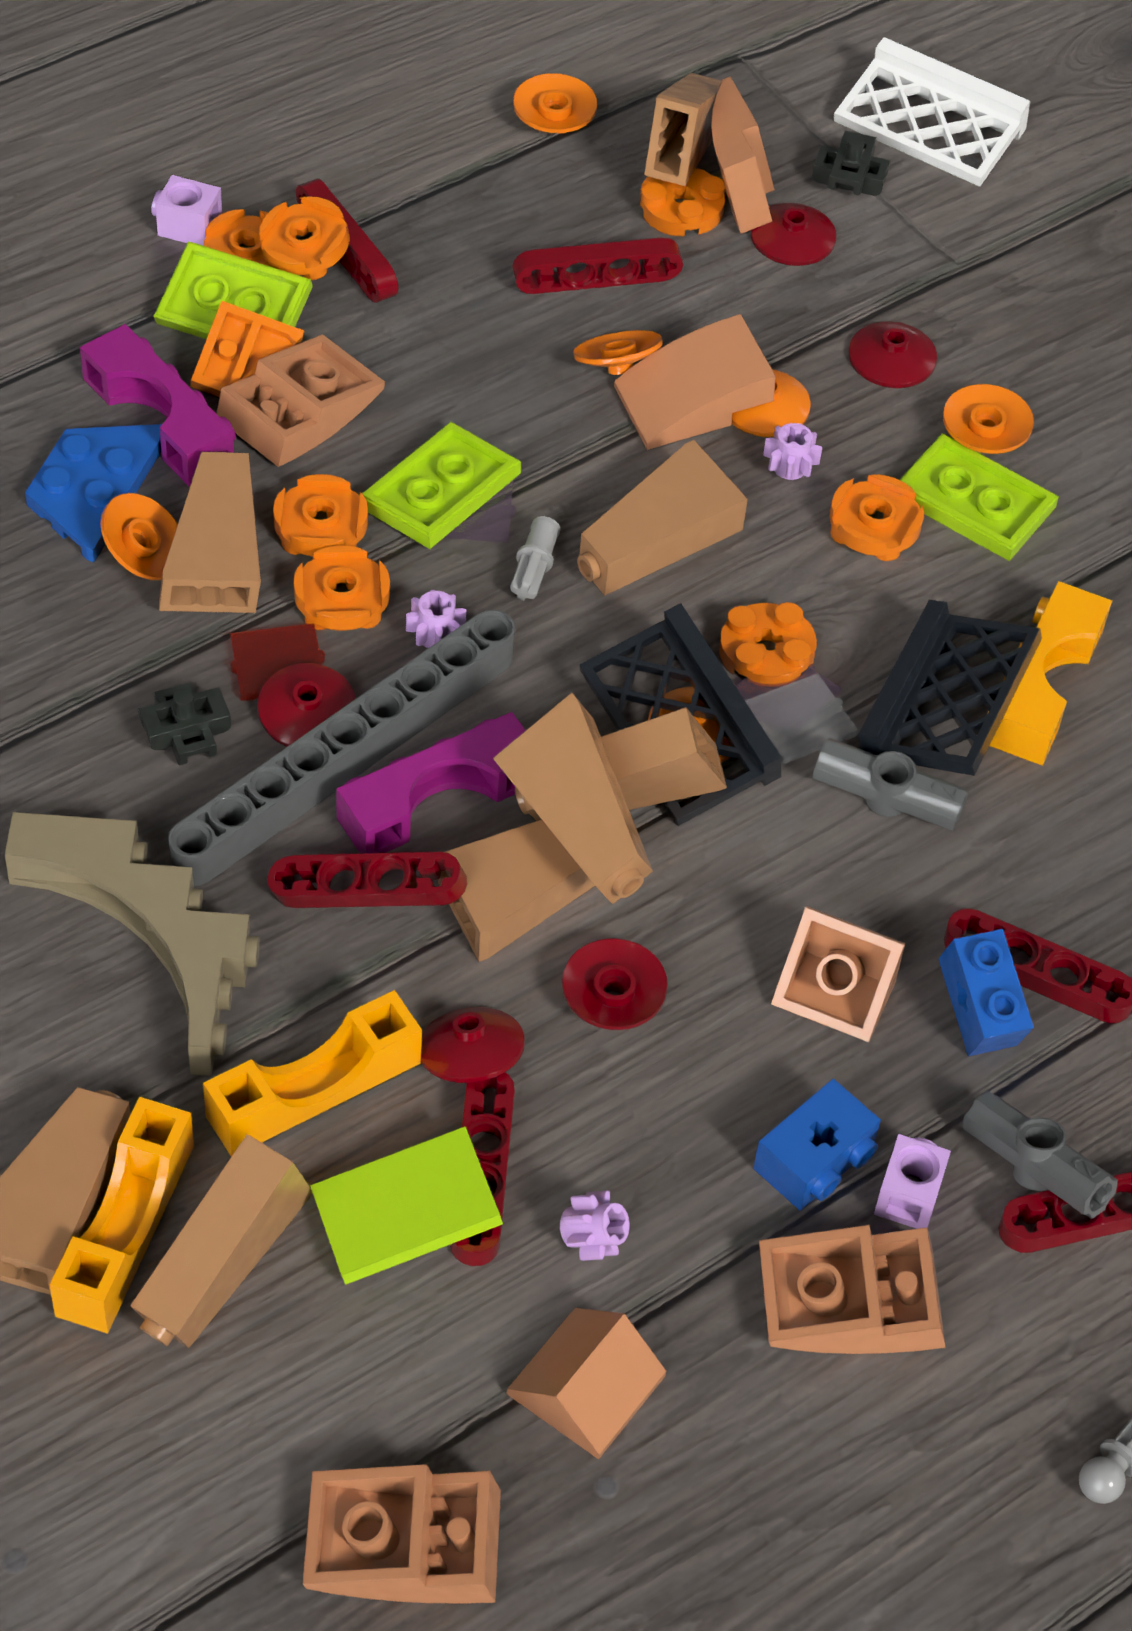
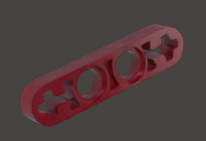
M316 178L298 185L295 191L298 204H302L300 197H320L336 204L343 213L344 220L348 226L350 241L345 254L339 262L372 302L378 303L398 294V281L392 266L321 179Z
M651 238L529 250L516 257L512 268L517 287L522 292L540 294L663 282L671 280L681 272L683 260L678 244L670 238ZM615 260H630L622 268L612 269L609 267ZM572 264H587L580 272L569 273L566 271Z
M446 852L291 855L276 861L270 868L267 876L268 885L278 901L290 908L447 905L458 900L467 887V875L456 857ZM394 869L404 871L403 881L396 888L384 890L379 887L380 879L386 872ZM345 870L355 873L354 881L348 888L341 891L330 889L331 880L337 873ZM417 870L420 872L423 878H417ZM447 870L451 877L443 878L441 886L436 887L432 880L440 879L442 871ZM300 874L303 880L295 881L292 889L288 890L284 883L292 882L294 875ZM311 882H317V890Z
M971 908L961 909L954 912L949 918L943 939L945 948L949 946L953 939L961 938V934H964L967 929L972 930L976 934L1003 929L1008 947L1021 948L1028 954L1030 959L1025 963H1014L1022 987L1107 1023H1120L1126 1020L1132 1013V978L1125 973L979 910ZM1058 967L1067 968L1077 976L1078 981L1073 984L1059 983L1054 980L1050 971ZM1087 980L1094 982L1089 993L1084 991ZM1110 991L1119 995L1115 1002L1105 999Z
M506 1072L486 1081L467 1083L462 1127H466L470 1139L479 1132L487 1131L496 1135L501 1141L500 1145L492 1151H480L474 1147L486 1180L491 1182L496 1188L493 1198L501 1219L503 1218L515 1094L514 1082ZM486 1088L496 1089L494 1115L483 1114ZM502 1225L482 1232V1239L478 1246L470 1245L469 1238L450 1244L453 1255L461 1263L469 1266H483L491 1262L496 1257L500 1247Z
M1132 1172L1113 1176L1118 1180L1116 1193L1128 1192L1132 1194ZM1050 1190L1011 1200L1005 1206L998 1229L1002 1241L1009 1248L1021 1253H1031L1132 1230V1212L1119 1209L1113 1202V1198H1111L1103 1212L1086 1223L1077 1224L1069 1221L1062 1213V1206L1068 1203ZM1049 1210V1218L1044 1219L1046 1211ZM1017 1217H1023L1026 1224L1036 1223L1033 1232H1027L1024 1225L1015 1226Z

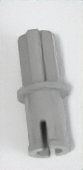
M539 516L534 518L525 545L521 546L517 551L516 559L518 565L510 585V590L517 594L516 598L518 600L534 599L538 594L545 572H548L553 566L554 558L552 551L561 528L550 517Z

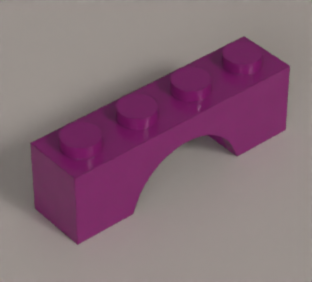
M126 324L80 346L83 380L109 406L123 403L142 404L158 410L167 417L160 426L162 460L189 487L191 486L201 452L234 453L233 441H235L236 435L231 423L225 417H219L207 405L203 395L196 389L192 390L180 378L176 368L158 357L148 340L144 337H138Z
M509 712L496 719H486L475 728L455 737L443 738L432 747L414 755L397 758L388 766L366 776L354 777L343 786L336 788V819L360 854L386 853L410 842V825L413 811L424 799L437 792L450 789H467L484 794L496 802L515 795V785L493 758L526 730L513 712Z

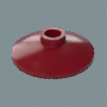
M780 203L769 206L772 222L751 230L752 242L762 255L777 263L791 266H805L823 260L832 252L836 242V230L831 220L821 211L799 203Z
M883 321L869 324L856 332L850 342L849 360L859 375L876 385L888 388H907L918 385L931 376L936 366L937 352L930 338L919 329L900 322Z
M316 663L293 664L274 673L263 685L258 698L259 719L265 731L274 740L288 747L354 701L356 696L350 683L334 669ZM310 695L316 698L312 701H303L299 697Z
M617 938L597 940L578 949L568 960L562 979L563 994L572 1011L587 1023L609 1030L635 1028L652 1019L664 1004L668 986L664 967L651 951L635 942ZM614 990L621 993V995H610L606 992Z
M468 1007L454 1010L432 1021L423 1031L421 1062L431 1074L446 1081L456 1083L486 1081L505 1073L518 1062L525 1047L524 1032L516 1019L497 1009Z

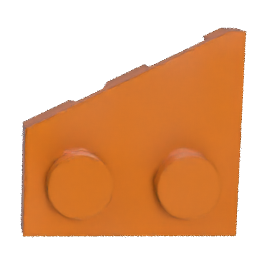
M221 301L192 376L190 387L220 397L221 388L255 375L259 359L300 344L303 339L304 330Z

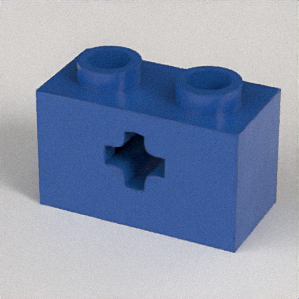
M1003 929L953 939L938 960L968 1057L1017 1046L1032 1031L1034 1026Z
M833 1078L759 1141L753 1169L801 1211L815 1198L819 1201L825 1200L839 1185L841 1175L851 1166L859 1169L872 1158L878 1148L875 1140L881 1119Z

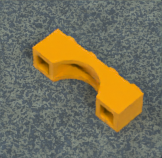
M1058 581L1050 599L1044 596L1041 597L1032 623L1037 624V628H1040L1042 639L989 746L1043 766L1058 733L1067 701L1050 686L1045 673L1065 664H1089L1104 630L1112 600Z
M393 990L348 1012L338 1030L323 1045L299 1060L281 1066L266 1067L257 1064L251 1059L203 1082L206 1118L232 1157L247 1134L262 1143L421 1064L422 1029L397 992Z
M138 1098L118 1140L113 1172L99 1211L88 1230L81 1237L72 1236L49 1284L55 1317L107 1334L109 1333L194 1148L192 1116L190 1112L146 1098Z

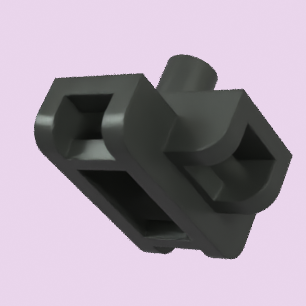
M845 130L839 149L825 145L820 146L812 178L817 183L828 185V189L835 190L837 187L853 191V194L858 196L861 193L877 196L882 192L890 160L873 156L877 137Z
M185 683L155 691V704L138 708L139 719L146 730L151 749L162 750L171 747L179 766L188 764L189 756L206 752L208 758L217 756V745L213 736L228 731L232 725L231 714L219 687L195 693L192 683ZM199 736L201 740L187 745L183 743V740Z

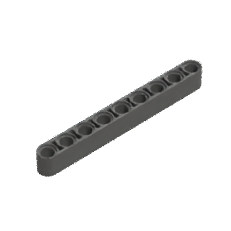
M485 610L477 614L177 823L171 829L168 836L171 866L193 867L194 886H201L210 882L336 792V788L343 786L350 779L363 773L502 674L511 666L513 661L515 638L513 619L508 614L498 610Z

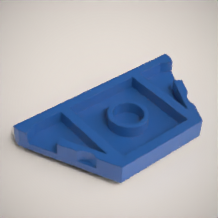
M162 424L65 429L25 492L27 506L40 518L47 519L52 524V529L63 539L69 536L81 547L82 556L86 560L95 562L105 546L101 532L102 512L105 506L116 496L126 493H137L161 454L160 426Z

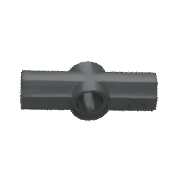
M832 738L826 739L813 772V778L864 797L868 807L878 815L891 817L906 813L951 831L956 828L969 793L968 789L917 771L915 763L903 753L890 751L877 756Z
M989 1091L977 1097L970 1110L964 1115L963 1129L1012 1163L1014 1179L1021 1186L1036 1191L1050 1190L1083 1215L1086 1214L1090 1218H1094L1103 1212L1110 1199L1116 1194L1118 1180L1067 1145L1065 1129L1058 1122L1043 1117L1028 1118Z

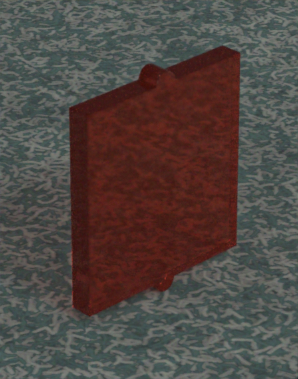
M314 623L230 633L234 660L231 662V672L237 674L241 701L258 699L265 682L284 667L299 663L322 665L325 662V652L319 650Z

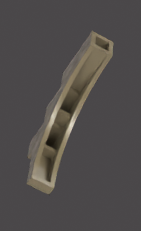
M13 812L5 849L9 884L50 890L86 902L119 920L142 939L169 971L184 1003L189 1025L188 1052L190 1074L212 1076L215 1055L224 1056L227 1026L226 1023H219L221 1010H230L233 987L245 988L248 967L257 968L260 941L259 936H250L249 915L202 911L203 889L194 888L193 867L147 864V842H139L137 821Z

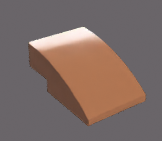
M730 76L722 80L716 94L711 126L713 143L733 217L740 234L772 222L765 194L773 191L774 186L758 124Z
M741 314L697 329L658 349L614 381V388L646 449L649 450L731 426L732 413L774 401L776 376Z
M322 334L259 359L255 375L221 388L217 415L225 417L231 423L238 436L279 467L312 450L347 425L382 392L385 381Z
M864 1225L759 1240L768 1338L771 1347L840 1354L897 1353L946 1348L933 1250L927 1227L872 1235L870 1226Z
M427 1464L312 1471L303 1585L306 1589L325 1593L396 1602L495 1603L501 1490L490 1471L432 1474Z

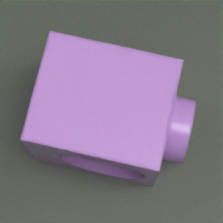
M171 175L163 191L158 190L152 202V215L156 216L158 236L184 243L190 241L204 246L205 230L208 224L222 214L220 187Z
M898 1134L874 1215L916 1229L928 1227L951 1150L938 1147L935 1143L925 1138H910ZM904 1175L917 1176L922 1182L909 1180Z

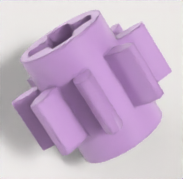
M789 423L782 427L776 426L774 438H766L763 456L770 458L768 470L775 471L778 476L788 480L799 479L803 476L809 477L812 465L820 464L822 447L815 445L817 433L811 432L809 428L799 423Z
M431 590L422 595L420 599L414 597L411 599V612L406 614V631L416 632L417 646L423 645L426 648H430L466 623V609H455L456 595Z
M607 1190L572 1196L570 1198L572 1206L565 1209L560 1220L561 1236L567 1247L580 1248L579 1257L582 1261L603 1260L604 1256L618 1255L617 1245L622 1244L629 1233V1217L625 1208L618 1203H610V1192Z

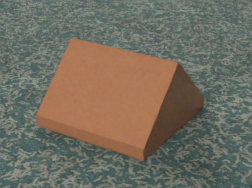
M806 906L771 1005L869 1042L895 985L905 943Z
M574 1308L507 1388V1395L599 1460L664 1379L666 1370L625 1313Z

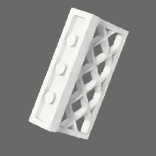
M883 37L876 47L874 60L834 112V122L861 134L877 137L876 140L980 187L1014 138L1019 140L1026 130L1030 101ZM877 77L893 84L895 87L874 91L872 82ZM918 95L929 100L931 103L910 107L907 96ZM899 98L903 109L882 113L878 102ZM871 104L874 115L859 117L850 113L853 107ZM954 111L967 117V119L947 123L943 112ZM932 114L936 115L939 125L918 129L915 118ZM907 120L911 131L897 134L888 130L886 124ZM990 127L1003 134L1000 137L984 140L980 128ZM972 130L975 142L955 146L951 134ZM943 136L947 147L933 150L926 147L923 140ZM980 152L983 159L980 167L975 169L962 163L960 156Z

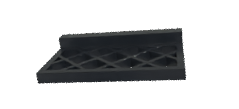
M929 599L859 732L862 750L877 756L884 752H900L910 757L916 766L975 776L1042 639L1040 628L949 614L947 602ZM956 633L976 635L978 638L958 648L952 643ZM1008 641L1023 643L1021 648L1001 655L996 646ZM987 651L992 657V660L970 668L965 659ZM956 664L961 673L942 681H938L935 676L937 671ZM1002 671L1006 678L999 684L985 689L979 681ZM969 684L976 692L956 702H953L947 694ZM939 697L944 707L921 716L917 710L919 705ZM983 705L986 706L989 713L983 718L967 723L962 714ZM953 718L959 728L935 737L930 727ZM918 732H922L927 740L914 747L899 745L902 739ZM964 740H968L972 746L967 757L948 754L944 750Z
M681 603L664 611L663 621L579 665L580 672L618 731L636 725L627 723L623 717L627 701L653 706L650 720L659 717L661 709L677 711L686 707L693 716L713 720L720 728L715 742L718 754L739 759L746 768L747 772L733 780L725 779L726 789L702 794L700 798L682 808L676 800L664 802L663 804L677 826L760 781L766 786L781 778V756ZM662 638L670 651L666 666L640 660L643 648ZM634 653L632 658L627 657L630 654ZM675 660L681 669L673 668ZM610 665L629 668L623 689L603 684L596 673ZM637 670L663 676L657 696L631 691ZM670 678L691 683L695 689L691 704L664 698ZM611 697L620 699L618 707ZM699 699L702 700L706 708L698 706ZM724 737H726L731 746L722 745Z

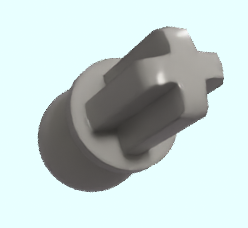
M1132 1417L1114 1439H1105L1100 1445L1102 1456L1088 1460L1080 1470L1079 1485L1081 1491L1088 1499L1095 1503L1106 1504L1118 1499L1125 1488V1476L1132 1477Z

